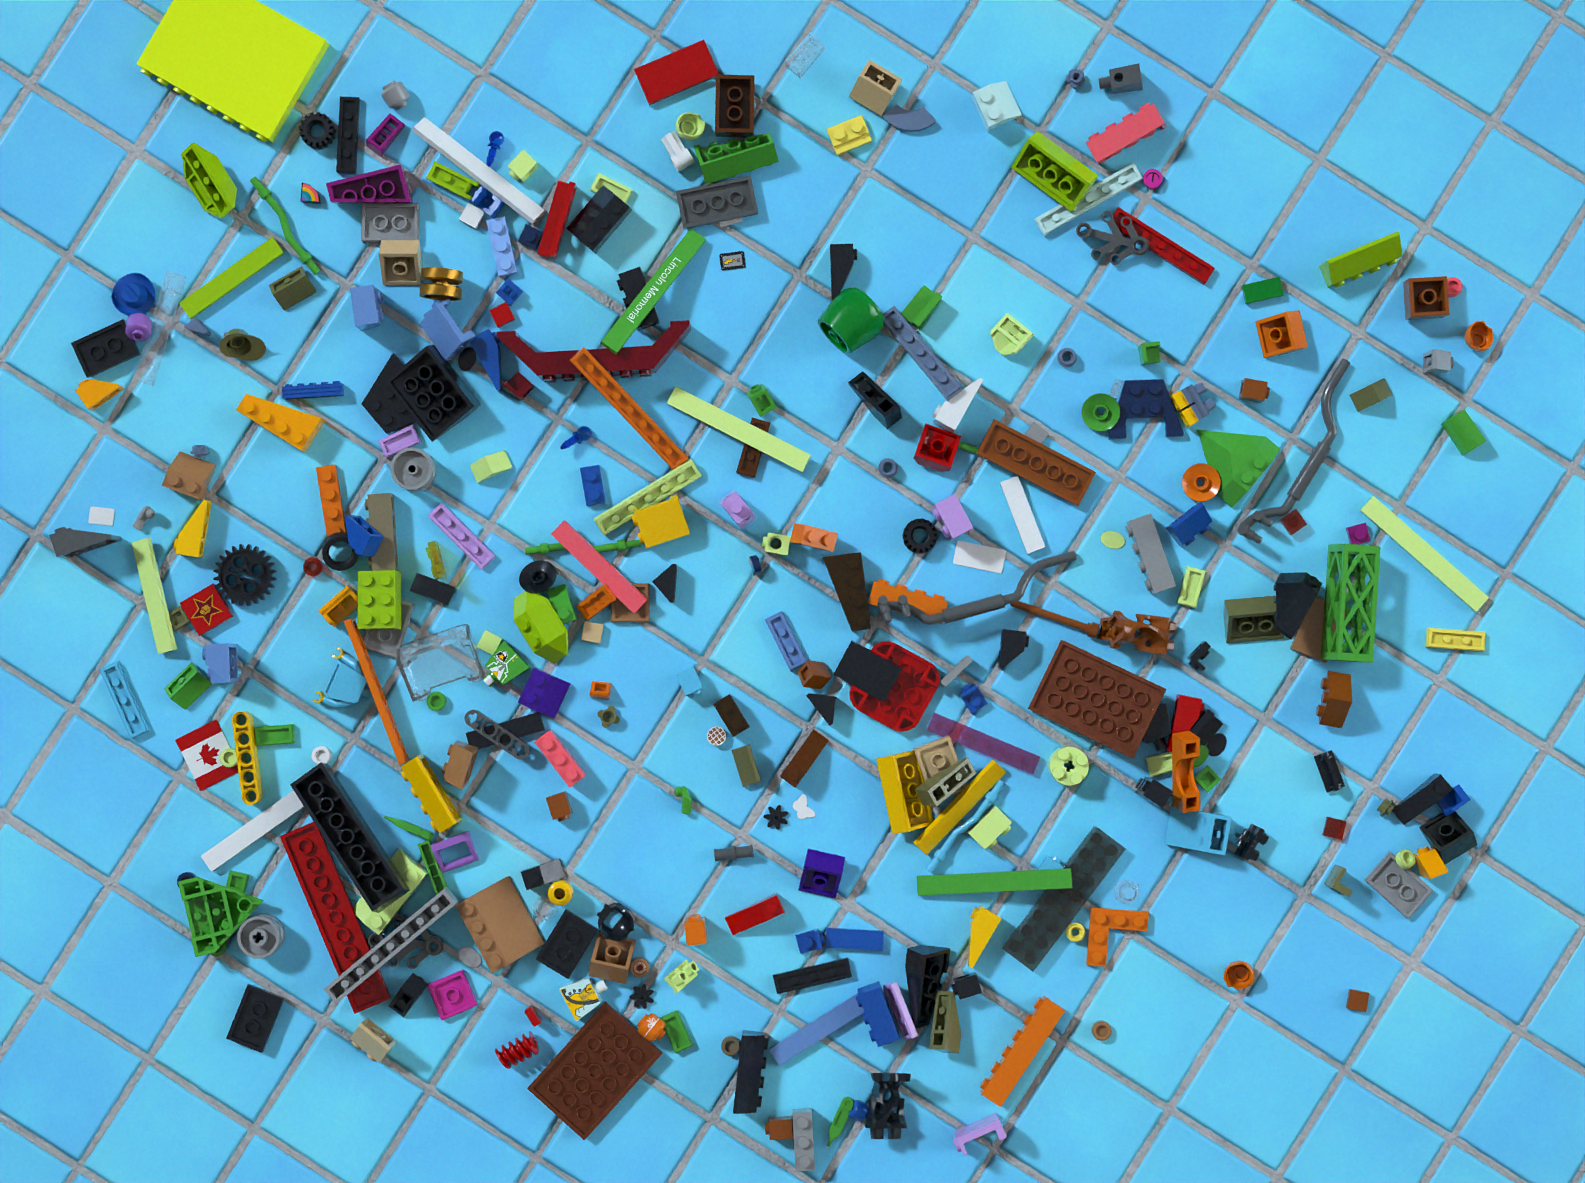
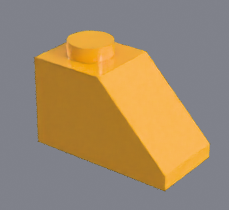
M93 379L82 381L79 383V387L75 389L87 409L92 411L124 390L123 386Z
M1424 846L1417 849V853H1414L1420 876L1432 879L1448 873L1436 849Z

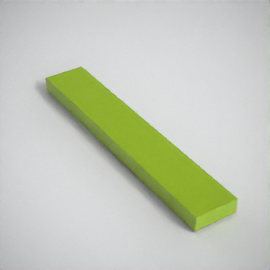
M272 237L179 304L188 317L193 319L285 253Z

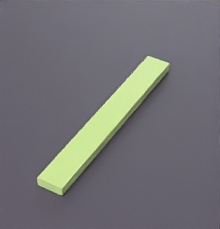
M676 386L667 401L668 405L802 473L811 457L810 454Z
M1372 496L1361 508L1360 511L1474 612H1477L1489 597L1377 498Z

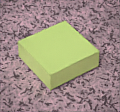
M485 630L477 647L493 655L503 638Z

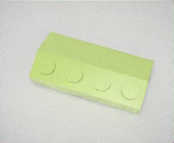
M400 848L390 860L406 882L410 891L380 913L372 912L363 897L353 907L357 917L378 935L384 932L428 875L427 869Z

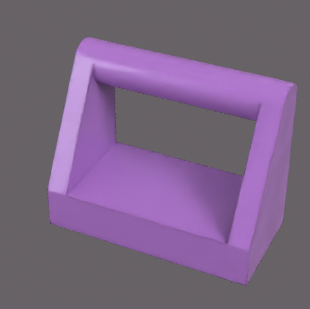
M469 831L430 845L442 873L479 860ZM466 841L472 855L444 864L439 850Z

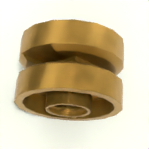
M439 267L421 268V280L426 283L420 285V297L442 301L447 299L450 301L461 300L462 289L456 285L463 283L462 271Z

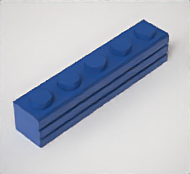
M333 381L332 384L321 382V384L317 385L316 383H309V385L299 383L297 386L286 384L285 387H282V399L284 400L344 396V384L340 383V381Z

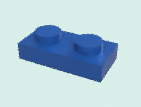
M599 465L580 468L586 506L606 503Z

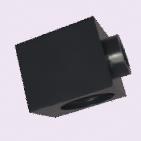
M975 972L953 978L952 990L955 995H958L959 999L982 993Z

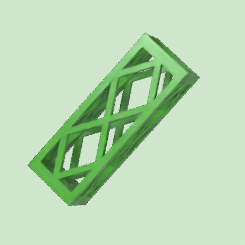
M1345 543L1328 545L1321 648L1322 660L1373 663L1380 546ZM1350 554L1356 555L1355 558L1352 559ZM1339 571L1340 577H1339L1338 583H1336V580H1335L1334 577H1335V575L1337 574V572ZM1351 572L1356 579L1353 585L1349 579ZM1368 573L1370 580L1367 583V585H1365V577ZM1352 597L1354 605L1349 610L1347 602ZM1334 622H1336L1335 633L1331 629ZM1348 622L1352 627L1350 634H1348L1345 628ZM1364 623L1367 630L1362 636L1361 629ZM1347 647L1351 653H1344Z

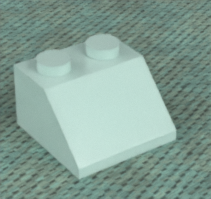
M1006 81L989 84L972 93L971 98L987 132L1022 116Z

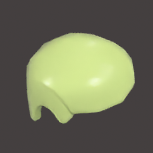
M687 112L677 118L675 128L682 139L693 141L697 140L704 133L706 123L699 114Z

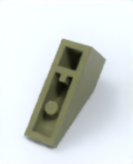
M964 758L928 778L915 791L923 805L937 807L977 773L969 758Z
M937 991L929 1049L942 1053L959 1054L961 1031L955 993L952 991Z

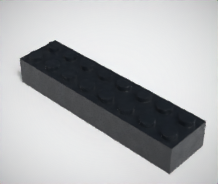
M319 763L290 784L372 912L380 913L410 891L406 882L328 764Z

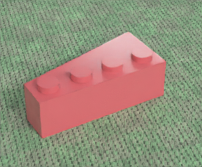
M1154 103L1143 105L1139 108L1140 111L1134 115L1130 113L1122 118L1123 121L1119 124L1112 123L1105 128L1106 131L1102 134L1097 132L1088 138L1089 141L1086 144L1098 164L1122 152V148L1132 147L1139 142L1138 139L1141 137L1145 139L1152 136L1156 132L1155 129L1159 127L1161 130L1167 128Z

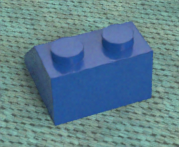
M1201 502L1194 505L1166 527V530L1179 546L1183 544L1188 546L1195 540L1194 536L1200 532L1202 535L1210 529L1209 524L1213 521Z

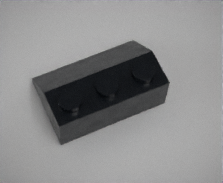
M603 185L566 229L596 254L630 214L632 209Z

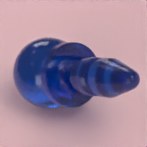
M493 131L489 136L490 143L487 146L491 148L486 159L488 167L494 162L496 150H500V145L504 142V135L499 131Z
M588 426L579 427L577 432H573L571 438L564 441L560 449H567L576 443L581 444L582 441L589 440L592 436L591 429Z

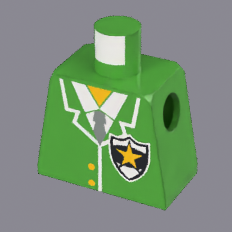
M503 641L485 664L490 672L483 680L489 687L498 680L501 684L506 685L531 667L507 641Z

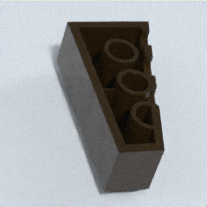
M861 552L823 557L851 631L871 629Z

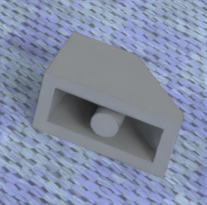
M1432 349L1424 353L1423 373L1450 372L1454 363L1451 352Z

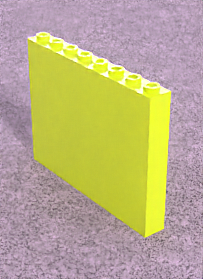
M173 0L136 64L141 68L140 72L148 77L154 75L158 78L156 81L167 87L170 84L178 94L191 96L190 100L194 103L207 105V110L214 114H217V112L224 115L223 119L233 124L235 121L240 124L239 128L245 132L250 133L252 131L257 134L256 138L266 143L268 140L273 143L330 44L324 38L257 0Z

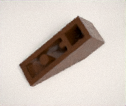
M813 729L780 777L796 788L829 740Z

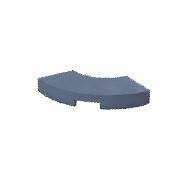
M896 104L882 115V118L891 126L907 131L923 130L936 122L924 107L919 110L908 111Z

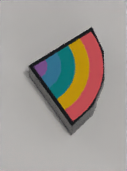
M302 183L301 202L321 204L317 191L309 184Z

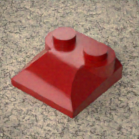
M925 423L913 459L919 465L939 472L950 471L961 436Z

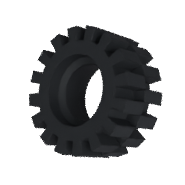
M316 112V114L310 113V116L306 115L304 117V121L301 120L300 123L302 125L299 126V134L308 146H311L313 149H322V147L327 148V144L333 143L332 139H335L334 133H336L333 122L325 114H320V112ZM315 124L324 126V134L319 138L313 137L310 133L312 126Z
M923 518L910 521L903 531L904 544L914 553L928 552L937 541V530L934 524ZM916 529H924L927 532V540L924 543H916L913 540L912 535Z

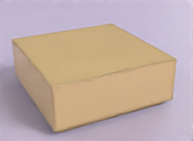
M584 621L581 640L601 643L604 625Z

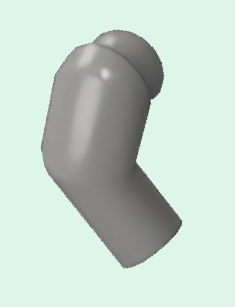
M149 506L143 507L132 527L141 531L147 519L154 517L155 511Z

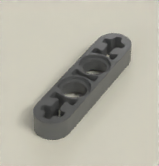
M470 710L465 714V722L468 726L515 758L525 759L529 756L530 747L526 742L482 712ZM476 713V718L480 721H482L483 718L486 719V721L481 725L480 729L477 728V726L480 725L479 723L475 721L473 723L470 722V714L474 715ZM488 723L493 724L495 727V731L491 735L484 731V727ZM507 734L510 736L511 742L509 745H503L500 742L502 735ZM515 740L518 741L515 744L516 746L525 747V755L521 754L519 756L516 748H513L512 751L509 749Z

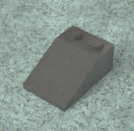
M66 527L54 530V534L49 535L56 557L66 559L122 540L121 536L73 530L71 528L66 529Z

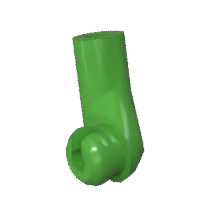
M677 786L675 796L682 797V813L690 814L692 799L688 789L685 786Z

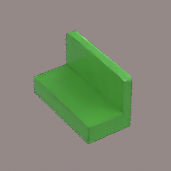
M923 286L901 314L918 329L942 300V296Z
M191 662L164 690L172 701L183 709H187L212 683Z

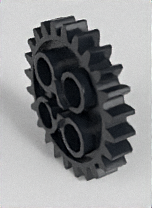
M240 544L239 550L232 546V552L225 550L226 557L219 556L222 563H215L219 566V569L213 570V572L218 573V576L214 577L213 580L219 581L215 587L222 588L219 592L220 595L226 593L225 600L232 598V604L238 601L239 606H243L244 602H246L247 606H251V601L258 604V598L265 600L264 593L271 594L268 588H275L271 581L277 580V578L272 577V574L276 573L277 570H271L275 563L268 562L271 556L264 557L265 550L258 553V546H255L252 550L250 544H247L246 549L243 544ZM242 557L244 560V565L241 568H238L236 565V561L238 558ZM256 565H260L262 568V572L259 575L254 573ZM230 568L246 572V574L260 579L261 582L258 583L252 579L244 578V576L230 571ZM232 575L237 579L234 585L229 584V578ZM250 582L254 584V590L251 593L246 590V586Z

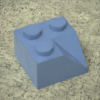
M374 285L350 288L355 326L361 331L381 326V320H383L381 304H384L383 293Z
M206 644L205 649L202 650V657L209 667L208 679H211V683L238 682L237 644Z

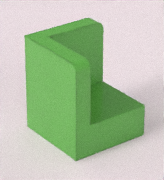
M1160 341L1143 343L1138 346L1141 365L1161 362L1159 353Z

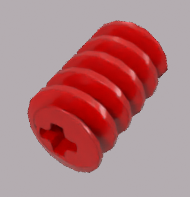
M529 1031V1037L522 1034L523 1041L516 1037L515 1045L509 1041V1048L501 1045L502 1052L495 1048V1053L505 1068L510 1069L511 1063L514 1066L518 1065V1060L524 1062L525 1056L531 1058L532 1053L535 1055L539 1053L537 1041L531 1031Z

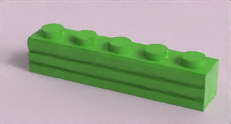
M427 840L417 845L437 895L448 886L432 852L431 840Z

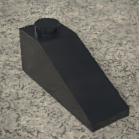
M853 243L830 244L832 300L842 291L852 270L854 260H857V249H853Z
M863 371L848 382L873 416L885 428L889 429L902 418L900 406Z
M1435 773L1398 803L1392 812L1405 825L1440 801L1453 788L1441 774Z

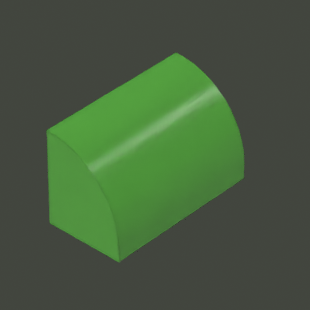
M1465 409L1441 423L1461 455L1472 451L1486 442Z

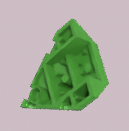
M1197 429L1206 462L1214 467L1220 476L1221 485L1216 495L1232 508L1267 469L1280 448L1266 436Z
M200 877L178 881L192 934L191 941L195 957L215 953L264 900Z

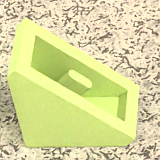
M505 450L484 456L470 465L477 483L513 468Z

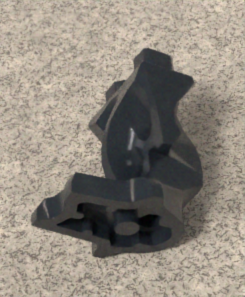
M871 1073L874 1086L872 1088V1095L868 1099L869 1111L865 1128H870L871 1139H883V1129L888 1128V1139H900L901 1128H907L904 1117V1098H900L898 1089L902 1082L910 1081L911 1074ZM890 1091V1098L888 1100H885V1092ZM897 1107V1112L893 1113L894 1108Z

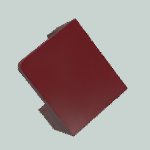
M516 372L508 382L505 381L503 383L520 400H523L535 387L519 372Z

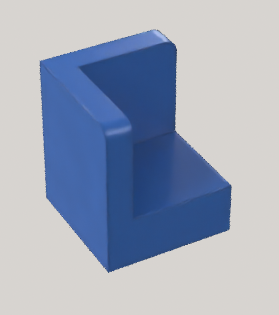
M1458 784L1436 804L1447 817L1471 799Z

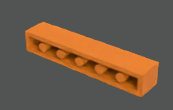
M1045 995L1042 999L1040 997L1037 999L1033 1006L1035 1008L1032 1014H1027L1023 1020L1024 1026L1021 1030H1017L1012 1037L1014 1041L1010 1047L1006 1046L1001 1053L1002 1059L999 1063H994L990 1070L992 1074L988 1079L985 1078L980 1085L981 1095L999 1107L1003 1105L1065 1012L1064 1008Z

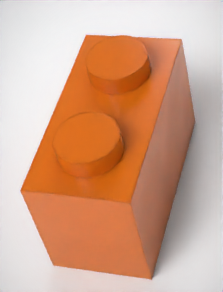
M794 523L790 542L834 552L838 533Z
M700 914L689 915L688 919L684 922L687 946L706 944L708 939L705 917H701Z

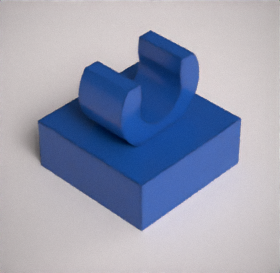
M507 279L496 292L510 306L523 293L510 279Z

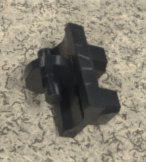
M1251 823L1249 829L1245 828L1242 835L1239 833L1235 834L1239 838L1235 854L1246 860L1256 861L1260 855V852L1255 850L1258 843L1266 844L1269 836L1264 833V829Z

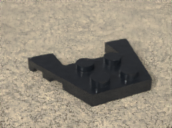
M394 353L362 402L363 407L386 434L416 422L385 382L404 366Z

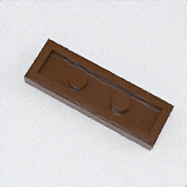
M752 417L750 424L768 433L771 423ZM744 444L736 473L755 478L762 452Z

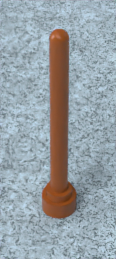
M1021 601L1010 604L1012 607L1085 631L1088 637L1094 639L1099 630L1100 624L1094 622L1092 624H1085Z

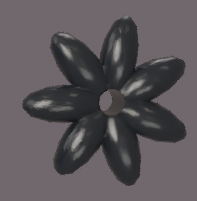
M778 805L776 810L769 806L770 814L763 816L765 819L770 820L767 827H771L775 823L777 830L780 829V823H788L783 818L788 812H781V805Z
M646 984L642 985L641 990L636 986L633 987L636 994L630 995L629 998L636 1000L634 1007L639 1006L641 1003L642 1007L646 1009L647 1002H654L649 997L653 994L654 990L646 991Z

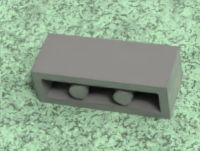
M812 1108L792 1109L795 1172L814 1171Z

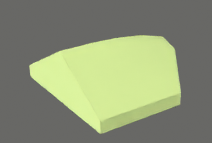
M1008 313L990 331L995 349L1003 356L1017 354L1034 336L1029 329Z

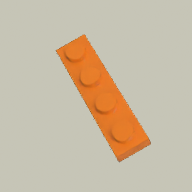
M336 465L316 467L327 537L333 533H347Z

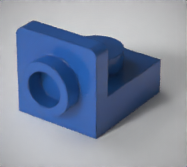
M969 683L961 688L963 692L959 695L971 714L988 704L977 684L972 686Z
M818 929L795 935L800 954L817 949L821 950L823 949L822 944H825L823 933H819Z

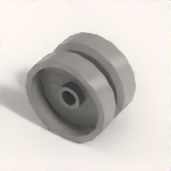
M405 448L393 457L391 475L400 487L410 491H421L433 483L436 476V465L433 458L426 452L417 448ZM412 466H415V472H410V469H413Z
M258 914L247 919L240 926L237 933V942L240 949L247 956L254 959L265 958L275 953L282 946L285 939V930L282 923L270 914Z

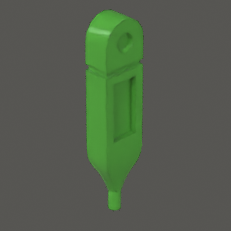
M384 816L385 819L392 822L395 826L418 836L420 835L428 840H432L435 833L402 819Z
M849 1096L842 1099L840 1107L830 1125L829 1141L827 1143L829 1147L832 1141L841 1134L848 1119V1113L853 1108V1099Z

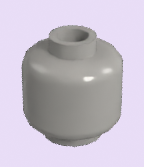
M394 80L382 88L381 96L389 108L397 107L399 110L408 104L406 100L409 99L410 94L402 82Z

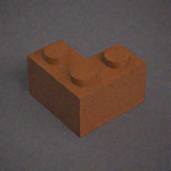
M1328 671L1326 677L1321 680L1320 688L1323 689L1321 705H1318L1316 709V716H1319L1320 725L1342 728L1352 704L1351 675Z

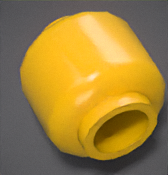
M565 880L555 881L548 889V898L557 906L566 905L573 897V887Z

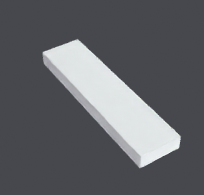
M1015 476L1000 482L1026 553L1044 548L1043 539L1019 477Z

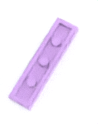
M440 503L428 515L481 570L496 557L443 503Z

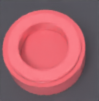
M1456 277L1447 279L1448 297L1457 296L1462 291L1461 281Z

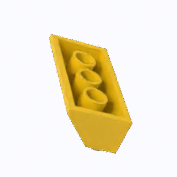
M914 750L876 758L892 834L910 832L929 826L933 822L931 807L923 805L915 791L925 780Z
M424 755L416 756L401 766L403 770L401 771L402 777L406 782H410L412 786L410 790L414 797H419L422 803L420 807L425 815L428 814L432 820L430 824L434 831L438 830L439 833H442L462 821Z

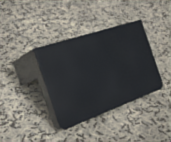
M1205 709L1189 731L1200 738V745H1206L1223 723L1209 709Z

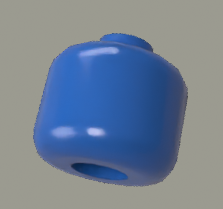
M854 1100L853 1108L849 1111L848 1115L850 1118L861 1122L867 1118L869 1106L860 1100Z

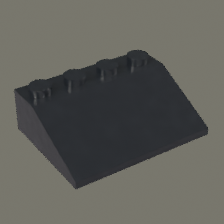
M434 345L426 346L385 381L432 442L481 406L480 402L448 361L443 359Z

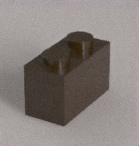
M730 694L713 704L733 737L750 727Z

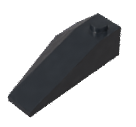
M1307 572L1280 573L1274 584V591H1276V597L1274 598V603L1276 604V611L1274 612L1275 629L1291 640L1323 583Z
M926 945L907 948L905 969L911 1016L915 1028L927 1026L930 1023L935 1008L934 999L937 990H941L942 984L940 981L942 975L948 969L950 948Z

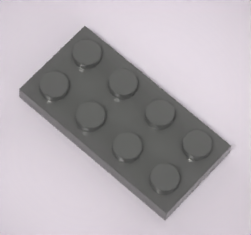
M751 176L676 191L683 229L758 214Z

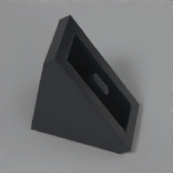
M672 564L652 581L671 603H675L677 564Z
M808 693L806 695L828 725L831 726L833 724L836 696Z

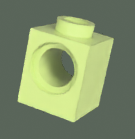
M524 150L508 165L509 174L516 181L520 179L522 182L539 167L538 163Z
M768 533L767 537H763L762 548H765L766 553L788 556L791 536ZM773 539L781 541L782 545L779 549H773L770 546Z

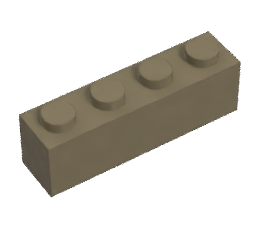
M367 494L368 499H365V509L369 512V518H366V521L384 536L375 556H369L368 558L369 568H372V571L398 570L394 494Z

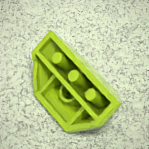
M191 143L181 153L185 180L205 212L219 218H224L235 208L237 188L216 155L196 143Z
M526 591L515 597L513 620L533 653L552 663H556L569 654L568 631L549 600L538 593L533 594Z

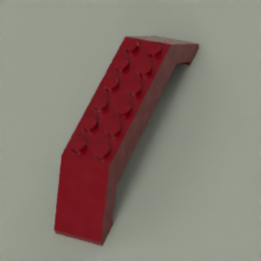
M690 320L670 321V327L652 346L622 347L617 354H614L608 348L587 350L612 377L620 375L621 378H632V375L639 374L640 377H651V373H656L689 334L691 331ZM516 331L496 332L497 338L545 383H554L556 379L572 382L575 381V378H583V381H589L570 361L579 350L536 353L520 339V335Z

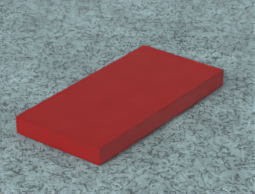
M704 40L634 69L649 105L719 75Z

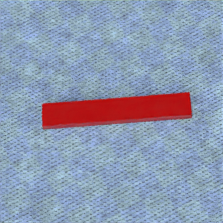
M1118 207L1113 214V219L1122 234L1131 239L1127 229L1122 227L1120 223L1124 216H1128L1132 219V225L1138 236H1143L1148 240L1149 251L1205 285L1215 267ZM1128 218L1123 219V225L1128 226L1130 220Z

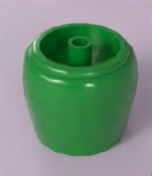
M854 287L844 289L831 301L819 317L818 325L836 348L845 354H850L880 333L884 326V316L879 307L866 293Z

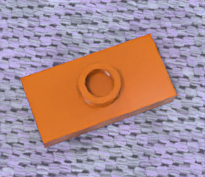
M604 584L576 605V608L589 621L617 598L608 586Z

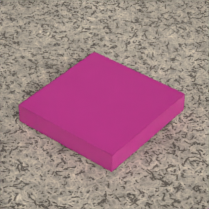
M464 970L434 981L427 986L441 1021L478 1005Z

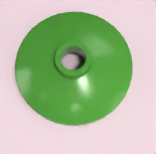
M1097 393L1091 395L1082 406L1083 421L1089 428L1095 431L1109 430L1119 420V404L1108 394ZM1103 408L1105 412L1099 414L1097 410Z

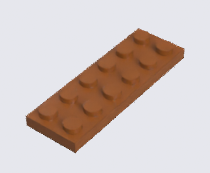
M993 419L976 454L1076 506H1079L1096 473Z

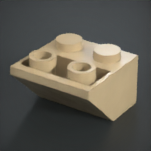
M869 59L859 75L849 98L882 117L899 89L902 79Z

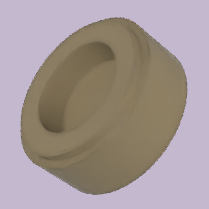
M727 1036L722 1041L721 1049L724 1054L734 1056L740 1051L741 1044L737 1037Z

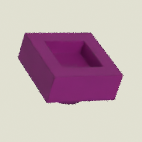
M1366 523L1346 528L1350 544L1358 545L1371 541Z

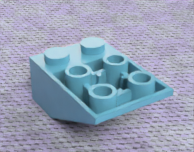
M1171 806L1165 844L1225 855L1232 817L1203 811L1181 813L1174 806Z

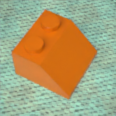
M1300 310L1287 311L1255 321L1264 358L1308 348Z

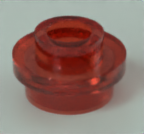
M311 557L304 562L303 569L307 575L317 576L322 572L323 564L318 558ZM315 563L317 566V568L314 571H312L310 568L311 564Z

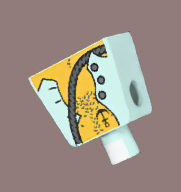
M586 977L562 985L559 990L575 1021H578L602 1002L599 994L608 990V986L604 979L593 983L591 977Z

